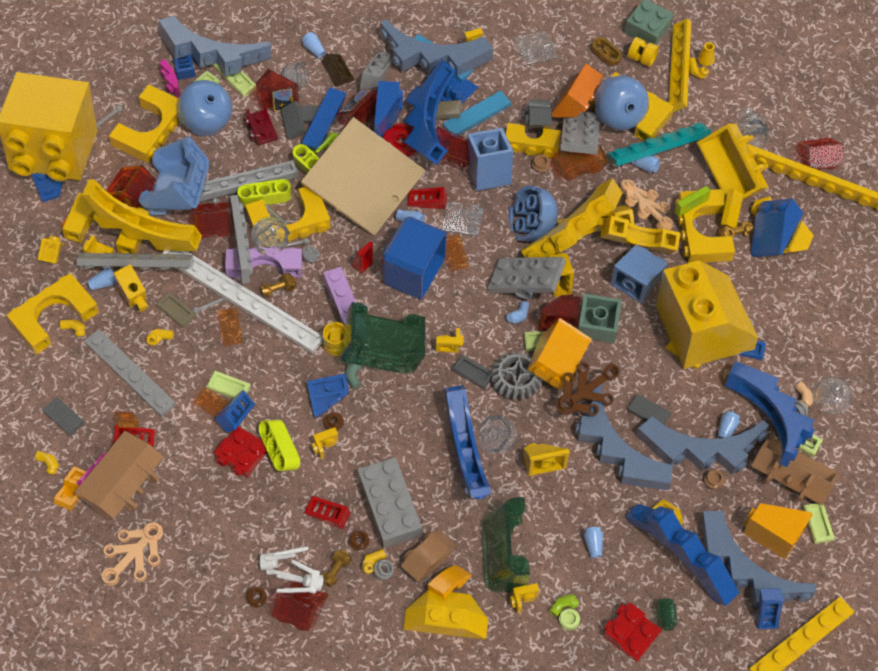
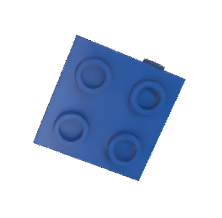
M452 77L440 100H461L463 104L478 89V86L467 79L460 82Z

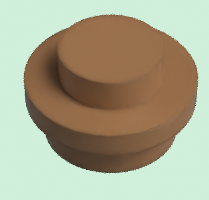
M538 155L533 159L532 167L537 172H546L550 168V161L545 155Z
M718 470L707 472L704 478L706 486L714 490L721 488L725 481L723 474Z

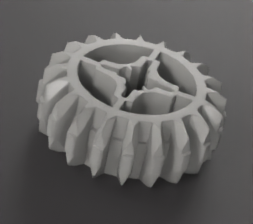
M512 350L510 356L505 353L503 358L499 357L497 363L495 362L493 365L491 381L494 383L495 390L499 389L500 395L506 393V399L510 396H513L514 401L517 397H520V400L523 401L524 396L530 399L532 394L536 395L538 389L542 386L541 382H543V379L522 367L524 366L527 369L529 367L532 357L529 358L528 352L522 355L521 350L518 354H515ZM517 370L519 371L518 381H516L515 376L517 374Z

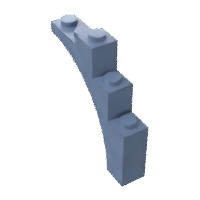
M175 16L159 20V35L175 59L192 55L199 67L217 63L225 76L241 72L242 66L271 59V44L269 41L255 44L223 43L202 37L190 31Z
M387 19L381 22L380 35L384 40L388 41L393 51V63L395 66H399L402 71L420 63L421 67L431 74L442 59L456 71L455 74L458 77L493 59V47L484 36L461 44H430L403 34Z
M602 384L591 392L602 394ZM589 400L591 404L598 406L599 412L594 417H589L585 414V416H582L581 422H577L575 434L579 435L578 441L598 444L597 455L600 456V463L620 465L618 477H622L621 484L668 491L671 485L673 465L657 462L631 448L611 426L602 403ZM594 408L589 409L591 413H595Z
M652 416L638 428L636 436L666 464L674 465L676 463L679 465L686 457L702 471L705 467L709 469L717 461L733 475L736 471L741 472L746 467L748 454L755 447L753 444L757 441L762 442L768 435L766 431L769 425L763 420L752 429L739 435L719 439H704L678 433L664 426Z
M703 511L700 519L706 552L720 556L723 564H727V571L737 588H746L750 585L753 608L759 607L761 589H781L783 602H788L791 599H799V601L805 602L814 597L817 592L816 584L798 583L782 579L768 573L751 561L734 541L726 524L724 511Z

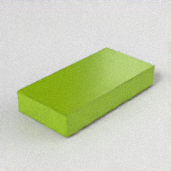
M705 186L678 201L675 214L680 217L708 201L711 190Z

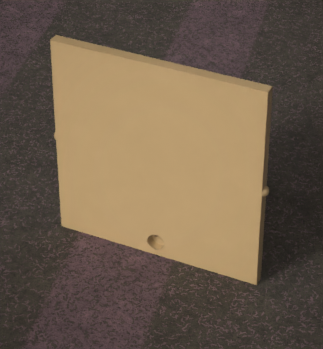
M353 117L303 178L301 184L374 237L426 170Z

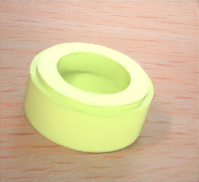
M574 609L563 610L559 616L561 627L566 630H574L578 627L580 622L578 612Z

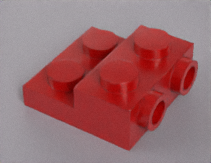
M238 426L228 439L224 438L215 450L214 456L215 461L220 466H228L237 476L241 477L243 475L248 478L265 456L267 450L261 439Z
M629 602L627 606L624 604L620 606L616 612L618 617L614 621L610 619L604 627L606 631L604 638L637 663L661 633L662 629L647 619L643 611Z

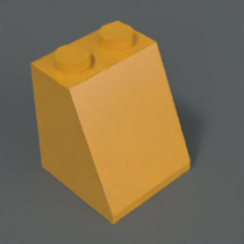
M559 318L540 337L528 370L560 390L564 386L562 377L568 372L574 374L592 338ZM568 376L565 377L566 381L569 382L571 378Z
M760 503L757 509L752 508L743 525L746 527L743 534L781 558L786 559L804 532L813 514L807 511Z

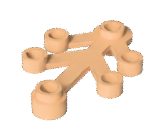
M622 180L620 190L626 195V204L634 207L638 202L639 211L637 214L640 218L647 219L651 213L658 220L656 224L657 229L671 230L673 221L668 217H662L655 210L657 209L667 214L671 206L666 202H661V204L654 202L659 196L655 190L650 189L647 192L636 187L632 180Z
M148 523L141 530H120L117 537L122 543H126L134 538L141 539L136 544L117 546L108 544L104 547L103 552L108 558H112L116 554H127L114 568H107L103 571V582L107 586L116 585L119 581V575L134 559L136 566L134 572L135 580L143 582L147 578L146 571L144 570L143 549L149 543L150 555L148 556V563L152 567L158 566L161 559L158 555L157 541L163 536L162 527L157 523ZM152 530L156 531V534L153 536L149 535ZM124 533L128 535L125 539L120 538ZM108 549H114L113 553H106ZM153 557L158 558L157 562L152 563L151 559ZM142 572L144 573V576L142 578H138L137 574ZM109 576H115L113 581L107 580Z

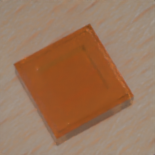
M115 412L114 420L119 428H138L139 421L133 412Z

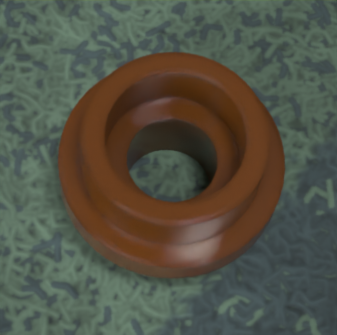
M332 412L325 417L324 425L328 430L336 427L338 431L343 427L344 419L341 414ZM336 419L337 422L332 423L331 420Z
M355 531L350 535L349 544L354 550H364L369 545V536L364 531ZM359 538L363 540L361 544H357L355 541Z
M260 587L251 588L246 595L247 603L254 608L263 606L267 601L265 590ZM255 595L261 597L258 601L253 600Z

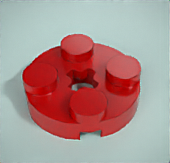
M399 123L385 131L383 139L391 143L392 146L404 155L413 156L415 153L405 142H398L400 138H404L405 141L413 131V127L408 124Z

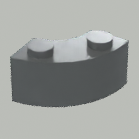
M529 100L528 106H525V126H529V128H551L550 100Z

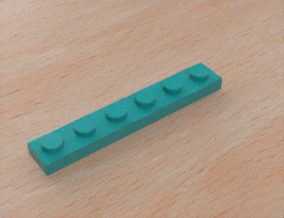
M695 123L687 128H679L677 131L664 133L656 138H648L646 141L633 143L625 148L615 149L613 152L607 153L608 160L615 166H620L705 138L711 134V129L703 123Z

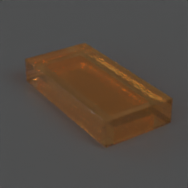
M460 234L447 236L446 257L451 272L469 268V262Z
M237 307L218 310L224 346L243 343Z
M206 387L201 390L193 401L195 406L214 417H217L230 403Z

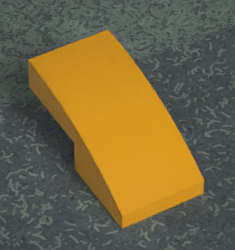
M75 466L71 469L64 479L63 487L54 497V504L71 511L80 499L75 494L79 487L76 482L86 471Z
M453 565L437 575L428 584V588L445 599L454 588L459 590L472 575L461 567Z

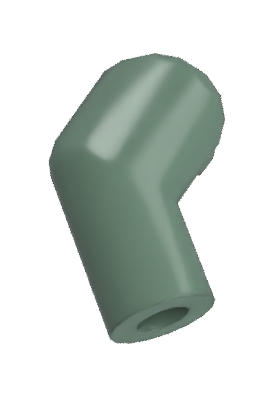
M351 360L347 364L345 371L346 379L352 389L361 385L356 376L357 371L361 368V363L355 360Z

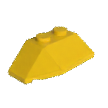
M428 590L406 609L403 630L486 640L488 618L470 594L451 592L443 599Z

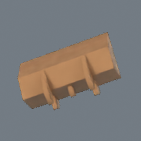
M124 431L77 488L75 494L106 520L114 519L123 507L128 511L135 510L137 506L130 498L135 492L142 495L144 491L140 486L145 480L150 483H154V481L157 483L159 477L153 470L162 460L163 456L150 444Z
M769 436L751 466L768 475L766 483L769 484L772 478L801 493L798 501L801 502L804 496L823 506L840 473L799 451L795 460H790L788 467L780 465L782 455L781 441Z

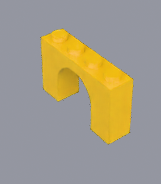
M614 72V74L611 77L618 76L620 74ZM648 91V111L644 119L637 124L634 136L641 141L655 138L672 118L674 107L670 103L663 101ZM593 98L590 110L595 112V100Z
M148 84L139 96L140 106L160 116L162 119L158 127L148 132H138L118 123L109 135L111 146L149 163L151 158H153L154 151L160 148L161 145H165L169 134L173 133L177 128V124L180 121L176 112L178 98Z
M307 187L299 188V199L304 209V215L299 221L288 225L279 224L271 219L263 199L245 204L246 214L259 248L270 249L275 244H286L293 239L306 238L310 234L316 232L323 233L330 229V217L323 200Z
M724 189L711 190L708 201L678 217L679 226L682 225L683 229L681 230V241H685L683 254L684 257H687L688 263L698 260L704 263L733 260L735 248L732 236L707 237L700 234L693 225V220L699 216L723 214L726 203ZM681 191L679 198L675 201V206L678 201L696 191Z
M78 193L62 229L65 239L83 243L89 227L96 221L93 218L95 211L82 196L83 193ZM131 207L141 213L150 216L149 211H146L143 208ZM121 230L116 242L117 252L137 254L142 240L129 239Z
M71 273L62 276L56 283L44 288L42 292L29 298L24 304L12 309L7 314L11 326L35 355L52 344L49 335L38 323V317L46 307L53 304L67 305L78 315L83 323L99 313L97 303Z

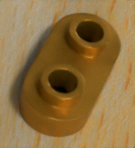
M597 37L593 40L592 51L605 63L615 66L621 62L622 52L604 37Z

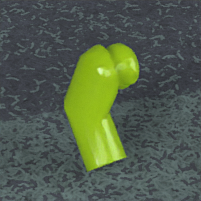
M572 594L561 596L552 605L549 613L558 617L564 607L576 608L579 605V600Z

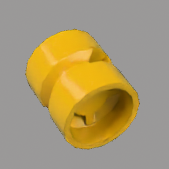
M635 37L629 48L627 58L633 61L640 60L641 64L651 67L658 54L659 46L653 43L646 44L645 40Z
M331 322L324 327L323 344L325 351L329 355H342L348 348V331L342 323Z

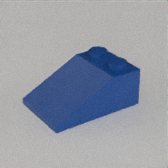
M378 81L375 133L383 138L385 131L391 129L398 119L399 111H403V89H400V82Z
M793 198L763 201L755 218L751 256L763 257L783 254L803 215V211Z

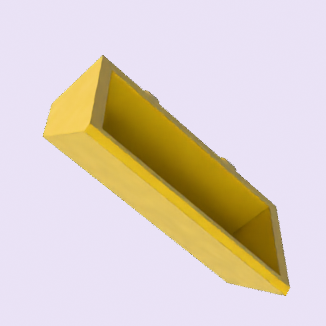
M737 124L723 126L698 141L697 145L719 189H724L725 199L727 198L728 190L735 189L744 194L742 200L744 201L769 188L761 173L768 169L769 166L768 164L757 165L753 156L757 155L756 151L750 152L747 143L752 141L754 137L753 135L742 136Z

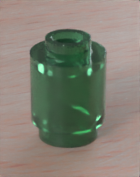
M660 599L657 601L658 605H656L657 626L662 628L663 631L674 630V627L678 625L676 604H674L673 599Z

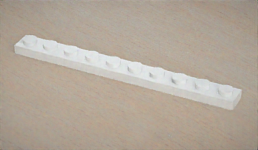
M164 251L162 253L192 255L187 251ZM194 255V262L191 268L180 270L313 354L322 344V335Z

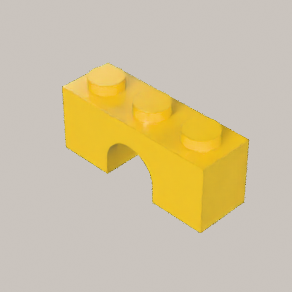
M507 124L506 137L513 149V153L521 152L530 156L545 155L547 158H557L561 137L560 130L543 128V134L539 138L533 139L525 134V125Z

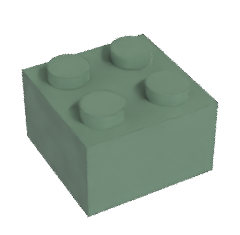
M643 0L627 20L625 34L634 39L635 37L641 38L646 41V44L653 43L658 45L671 28L674 13L649 0Z
M584 293L578 330L592 338L591 340L615 343L622 299Z

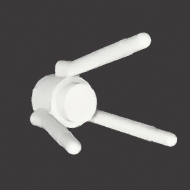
M301 547L261 554L260 568L261 570H266L267 575L281 574L303 578L274 570V568H278L279 559L295 557L294 553L307 551L309 548Z
M292 560L291 563L309 572V574H305L304 578L281 574L276 575L280 579L303 583V586L306 587L277 589V593L310 592L315 594L316 591L321 590L323 585V575H319L320 571L313 570L295 560Z

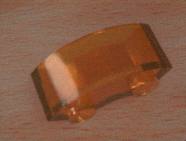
M598 145L597 155L565 151L553 158L560 176L570 180L583 174L598 173L609 164L600 145Z

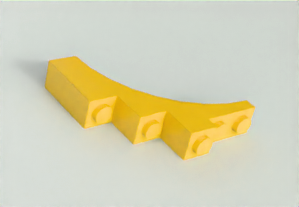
M611 178L597 186L588 200L572 215L550 232L523 248L521 252L524 257H548L575 245L581 234L594 228L600 217L616 208L622 191L614 179Z
M88 179L82 196L95 211L93 218L101 228H119L123 230L129 239L150 240L156 250L197 251L202 235L195 225L168 222L141 213L114 198L95 179Z

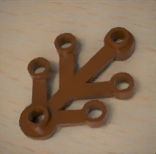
M581 362L577 366V372L579 373L578 387L574 395L571 396V389L575 376L568 372L562 377L564 384L563 396L559 397L556 402L557 410L563 415H569L573 411L586 413L589 417L596 416L599 412L596 404L584 405L576 402L580 399L601 402L604 406L611 405L614 397L610 393L600 394L591 391L607 380H615L620 374L618 366L608 364L603 369V374L586 385L590 366L586 362ZM580 366H584L586 371H582ZM607 371H611L613 376H609ZM565 377H570L571 382L566 381ZM604 397H608L610 402H606ZM567 403L568 408H564L562 404ZM594 408L595 413H591L589 409Z

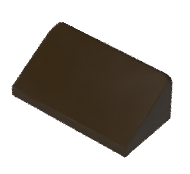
M326 53L321 63L335 87L355 80L341 54Z

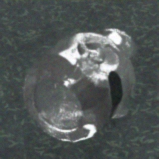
M750 107L741 109L739 112L740 121L738 128L742 136L753 135L754 139L747 144L758 148L764 146L770 138V131L765 118L760 113H755Z

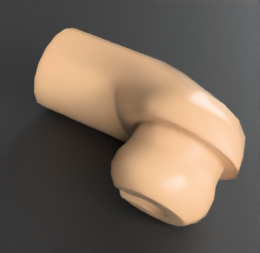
M801 381L795 386V389L802 396L800 401L808 408V406L811 407L813 404V394Z

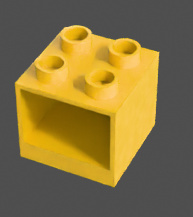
M16 72L0 113V136L9 170L21 176L41 173L47 174V176L56 181H66L67 179L81 181L98 131L89 82Z

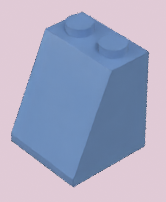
M503 128L467 134L471 179L476 190L512 184L513 149Z
M636 244L614 266L610 285L642 304L662 278L663 270L667 269L668 263L663 258L653 255L646 248Z

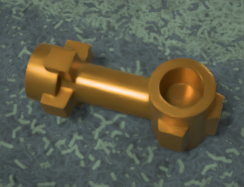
M744 221L741 222V226L735 228L724 226L718 230V236L734 237V235L743 233V236H747L753 232V225L751 222Z
M285 273L281 276L282 281L271 285L268 282L263 283V286H260L263 297L273 296L272 292L285 288L288 292L293 291L297 287L295 277L291 273Z
M338 549L335 551L332 557L335 563L328 573L324 572L322 574L324 585L332 587L333 584H336L338 581L336 578L337 573L342 566L347 568L352 560L348 552Z

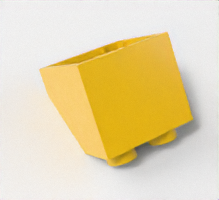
M700 260L663 270L656 308L676 349L683 369L737 355L745 351L755 350L758 336L728 275Z

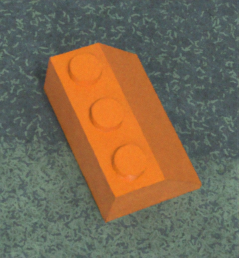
M585 64L567 86L551 116L577 117L580 112L584 113L588 109L589 103L593 100L594 92L600 86V80L603 75L588 64Z

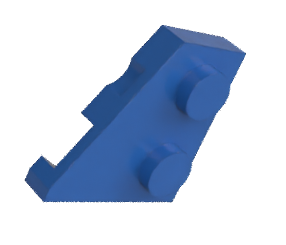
M31 174L42 203L61 196L63 181H56L47 176V174Z
M345 374L307 381L314 418H318L349 394Z

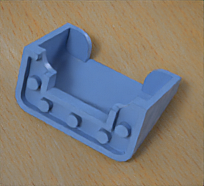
M188 136L154 151L152 164L159 171V176L153 193L147 190L141 192L138 200L146 209L191 210L197 208L209 169V160L205 153Z

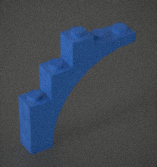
M442 59L420 88L416 86L406 99L414 109L405 122L413 127L414 130L404 142L435 165H438L448 151L441 145L437 137V109L447 84L456 72Z
M735 361L725 386L751 400L771 420L781 441L782 455L780 465L788 467L790 460L794 461L799 451L795 448L799 449L800 445H804L807 438L811 440L815 428H812L814 419L797 413V407L794 406L796 398L778 391L779 386H776L779 378Z
M463 385L444 388L449 430L453 437L456 461L460 467L462 488L465 494H469L471 498L483 499L486 495L491 494V489L486 479L475 441L466 388Z
M638 504L625 516L629 523L648 532L669 548L697 577L714 602L727 606L740 593L720 556L706 552L697 534L683 529L673 510L662 506L653 509Z

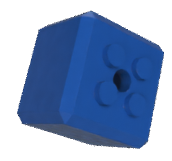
M411 216L404 218L398 229L394 231L390 243L386 245L383 251L384 283L422 300L445 260L447 232Z

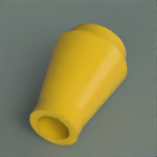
M711 42L705 43L698 55V61L703 66H710L715 62V46Z

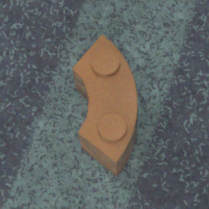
M430 531L425 535L423 542L417 548L409 550L403 557L405 561L401 567L420 582L432 574L449 557L457 545L442 531Z

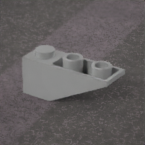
M378 52L362 72L360 90L373 89L369 94L377 96L378 81H385L393 63L392 55L387 52Z

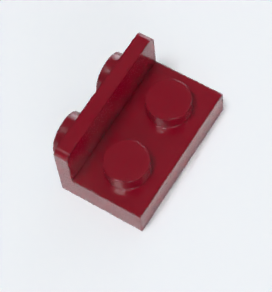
M249 108L245 109L246 116L243 119L246 127L251 129L249 131L251 140H255L257 146L278 140L266 109L250 113Z

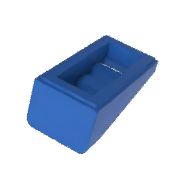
M191 55L181 57L186 59L174 58L178 80L195 77Z
M242 390L217 415L215 420L225 432L234 431L255 406V403Z
M768 588L760 590L757 629H778L783 605L781 589Z

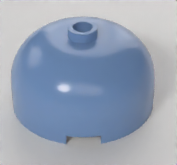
M627 75L607 78L600 84L594 96L597 118L604 125L615 130H628L637 126L646 116L649 107V97L645 87L638 80Z
M199 80L189 84L182 91L177 100L176 112L180 122L192 130V133L201 136H211L220 132L230 120L232 102L229 94L221 85L209 80Z
M531 185L521 188L516 193L517 199L514 205L509 208V223L511 232L515 230L512 222L516 214L527 216V218L519 217L515 222L516 231L528 234L522 236L516 232L517 240L533 243L555 228L558 219V206L552 194L543 188Z

